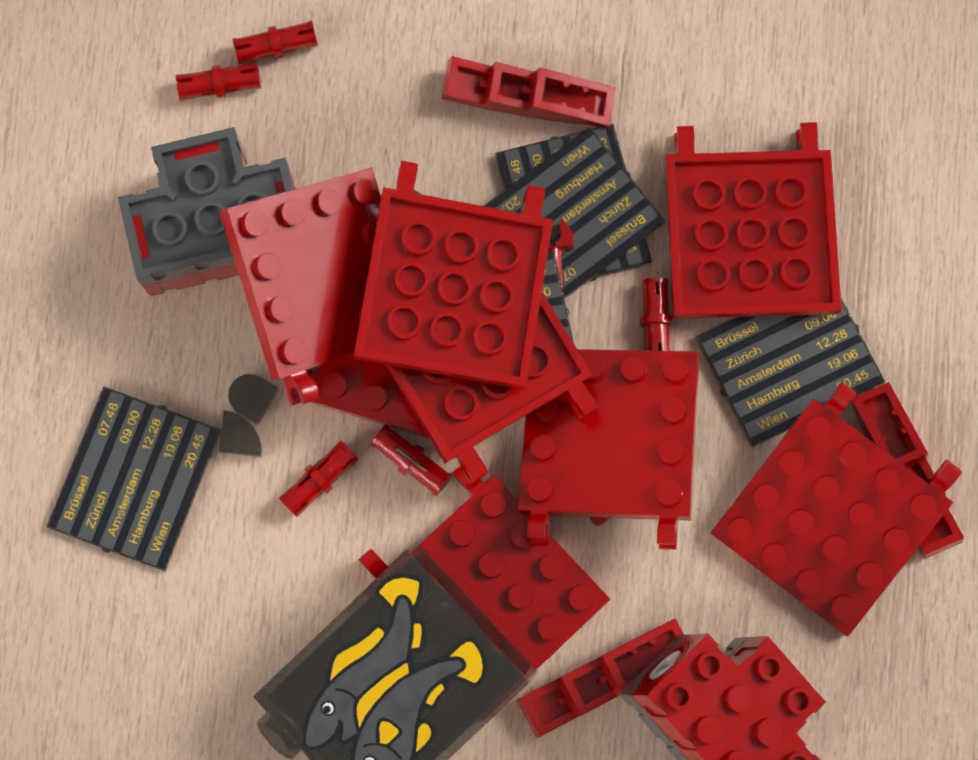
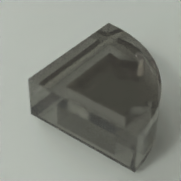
M224 410L219 452L222 454L262 458V444L255 428L239 414Z

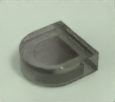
M242 375L235 379L229 388V403L239 415L259 425L279 388L257 375Z

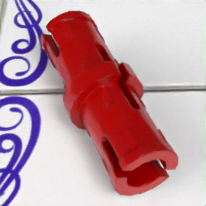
M312 20L276 29V26L267 27V32L232 39L238 64L273 55L275 59L283 57L282 53L318 46Z
M257 62L226 68L215 65L212 66V70L181 75L176 74L175 76L176 82H178L176 86L180 101L211 95L223 98L226 97V93L261 89Z
M656 278L641 280L644 315L640 317V326L644 327L645 351H670L669 326L673 324V316L668 314L667 278H658V282H656Z
M387 424L378 431L370 443V446L375 447L399 466L398 472L404 476L408 473L431 490L435 496L439 495L453 476L423 454L425 451L423 447L419 444L414 447L389 428ZM396 449H400L403 453H405V454H406L407 456H409L413 461H415L416 463H418L420 466H422V467H423L424 469H426L427 471L424 472L422 469H420L418 466H416L412 461H410L408 458H406V457L403 456L401 453H399Z
M340 440L314 466L309 464L304 469L306 473L279 499L298 517L324 491L328 494L333 489L331 485L359 459Z

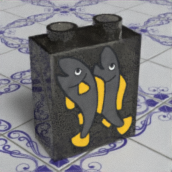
M421 545L404 551L253 696L266 711L257 720V726L269 744L288 759H294L303 751L310 760H448L524 689L537 674L538 670Z

